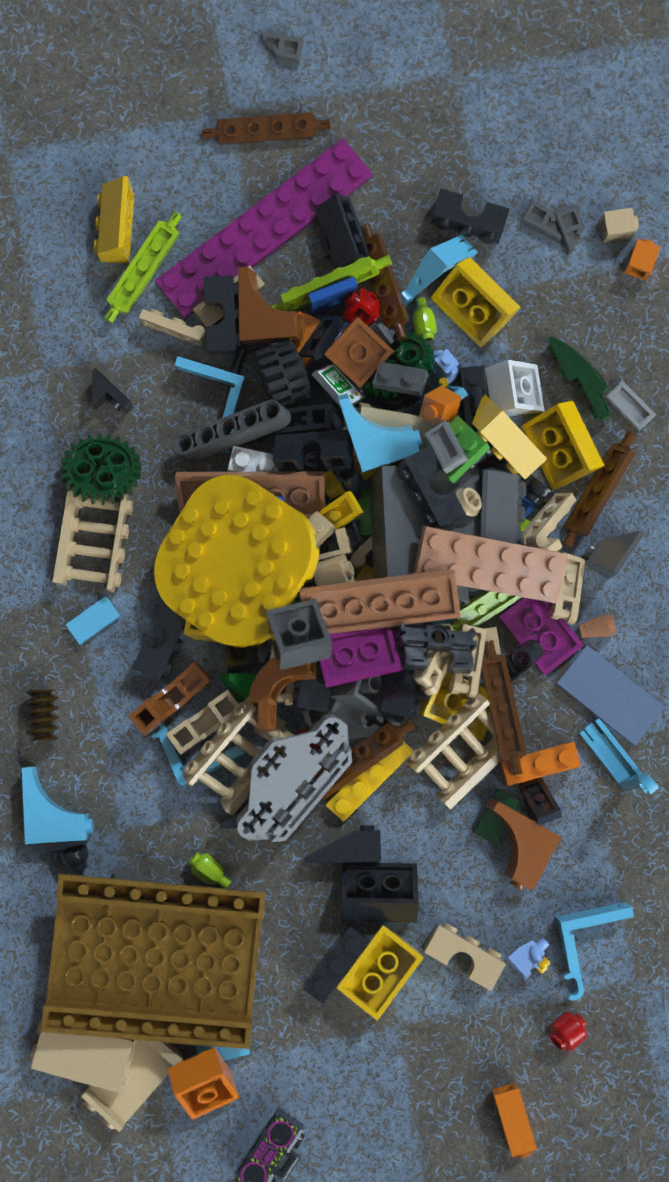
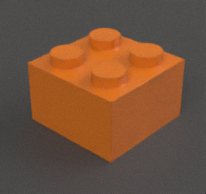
M216 1047L204 1050L199 1055L168 1068L174 1096L192 1120L239 1099L233 1074Z

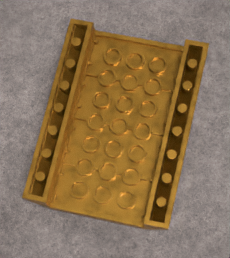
M59 873L56 893L55 927L41 1032L249 1049L259 941L266 892Z

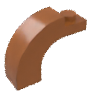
M274 657L263 666L252 684L249 695V703L258 707L255 712V722L259 729L266 732L276 731L277 700L281 691L294 681L316 679V662L280 670L277 658Z
M195 661L167 687L155 696L145 700L128 717L145 736L181 710L212 681V678Z

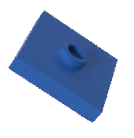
M355 277L310 293L309 311L311 316L314 317L345 305L344 302L349 294L357 292L358 284Z

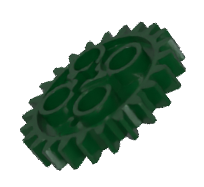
M405 331L407 339L398 342L394 333L392 337L394 341L391 345H388L393 352L384 361L385 363L425 369L427 372L434 369L432 365L435 362L434 352L427 339L424 340L422 335L417 337L415 332L408 336ZM376 371L362 386L364 390H367L368 394L374 393L377 398L381 394H383L384 399H387L389 394H393L394 398L398 395V392L374 388L372 383Z
M100 433L97 434L96 439L88 435V441L85 442L79 438L78 446L70 444L71 451L65 450V458H61L62 466L60 467L62 482L66 484L67 491H73V497L81 494L82 502L91 498L92 505L95 504L96 500H100L101 504L104 505L105 500L109 499L113 504L115 503L114 497L117 496L123 500L124 492L132 494L131 487L138 486L137 480L141 479L139 454H135V447L129 448L128 441L120 443L119 436L111 440L110 434L105 439L101 437Z

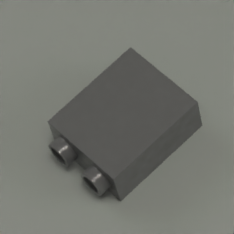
M381 466L369 478L374 579L413 574L422 528L426 526L419 505H416L411 498V490L407 482H404L399 475L398 466ZM469 468L454 483L441 470L430 477V487L438 495H447L451 492L456 494L458 489L472 488L480 496L478 468L475 471ZM481 509L476 516L464 515L440 529L481 537ZM457 585L459 606L469 604V595L479 589Z

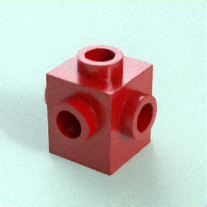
M362 287L356 293H350L346 298L343 317L350 323L357 316L368 326L379 317L380 302L374 293L367 292Z

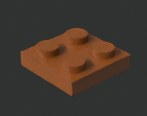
M356 316L323 354L361 388L377 370L379 362H384L393 350Z

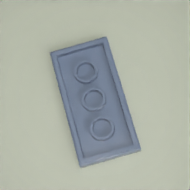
M585 645L556 682V685L633 746L638 743L665 708L664 705L588 645Z

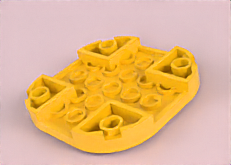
M222 475L212 478L197 488L191 495L158 550L154 566L157 590L169 608L213 640L235 647L261 644L271 638L266 611L291 605L306 579H312L319 559V549L317 548L315 538L317 534L313 525L304 514L256 482L238 475Z

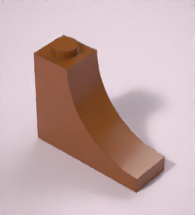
M248 267L238 268L239 341L247 345L280 343L288 339L292 342L303 341V333L306 331V323L303 316L295 311H282L270 306L260 292L256 272Z
M490 798L486 807L500 818L510 840V860L504 875L512 879L510 884L523 891L527 887L534 891L562 837L541 825L538 826L531 819Z

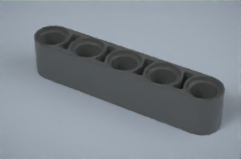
M268 400L179 435L174 441V450L187 460L196 462L233 448V446L244 444L285 428L291 420V414L276 400Z

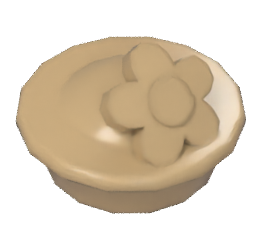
M472 488L458 489L456 496L466 513L465 515L470 517L476 516L482 507L479 494Z

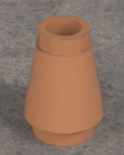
M604 613L579 624L582 638L611 637V634L617 633L613 614L606 615Z

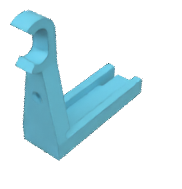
M463 235L437 245L426 253L406 290L401 293L405 308L419 292L445 271L454 268L458 263L469 257L472 259L478 253L476 249L471 250L473 246L467 240L463 241L465 239Z
M177 356L175 366L178 367V370L234 386V388L231 387L222 418L236 413L246 384L244 376ZM228 449V450H225V451H223V452H221V453L227 454V453H230V451H229V449Z
M596 718L593 722L601 730L602 734L593 723H590L584 730L578 733L622 790L641 788L645 793L649 792L652 794L659 788L648 774L642 773L599 718Z
M165 723L160 725L159 731L153 733L151 737L160 739L178 784L181 786L186 785L187 782L183 777L185 767L177 749L166 735L168 729ZM239 746L222 752L234 762L247 756L246 752ZM214 760L205 772L209 774L223 766Z
M627 902L556 917L568 971L564 972L562 976L567 980L575 978L577 990L574 993H568L567 998L569 1000H578L584 993L574 935L570 931L634 917L632 907Z

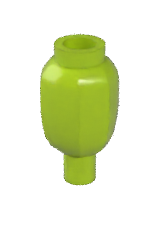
M420 297L416 299L417 309L413 313L414 331L417 336L422 335L424 340L427 339L428 342H431L435 339L434 335L437 333L436 319L433 311L427 307L426 298Z
M196 852L188 862V865L191 866V873L208 885L218 884L226 889L231 883L229 879L223 876L222 866L206 853L200 855Z

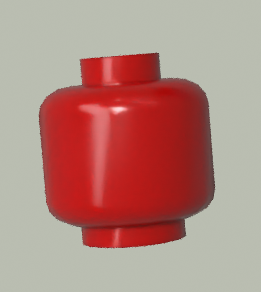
M564 1012L550 1024L549 1038L559 1050L573 1051L587 1038V1031L585 1029L587 1024L579 1014L573 1015L572 1013Z

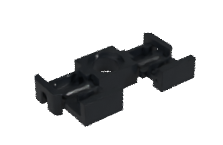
M403 622L397 629L398 646L400 648L404 647L405 663L402 665V670L425 671L429 665L424 653L427 651H449L450 655H453V661L448 668V673L470 674L474 670L472 652L477 647V641L473 640L476 636L475 629L471 628L468 632L451 631L450 626L426 624L423 628L405 627V622ZM438 633L442 637L443 643H436L432 639L431 634Z

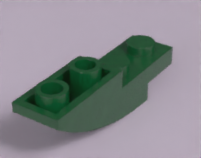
M555 337L548 338L551 344L548 346L549 352L554 359L558 358L561 367H559L561 376L565 381L569 380L571 383H576L580 380L581 383L578 384L579 390L584 397L588 396L592 404L589 406L593 417L595 419L599 418L600 421L612 418L613 416L602 397L610 389L598 370L585 356L569 344Z

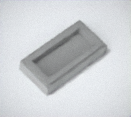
M623 381L604 398L637 433L656 416Z
M446 420L425 433L434 454L446 474L468 460Z

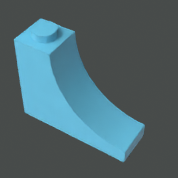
M347 393L337 396L362 472L406 458L420 451L418 445L422 444L418 430L413 431L411 425L401 427L378 425L363 417L355 409Z
M37 767L22 768L25 844L90 839V834L94 832L93 819H89V813H76L57 805L43 790L38 778Z

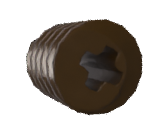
M40 689L27 691V695L34 697L26 701L27 705L34 707V709L26 711L27 715L34 717V719L26 721L27 725L33 727V729L26 731L27 735L33 737L31 740L59 739V736L51 734L52 731L59 729V726L51 724L52 721L59 719V716L51 714L52 711L59 709V706L52 704V701L59 699V696L52 694L54 690Z

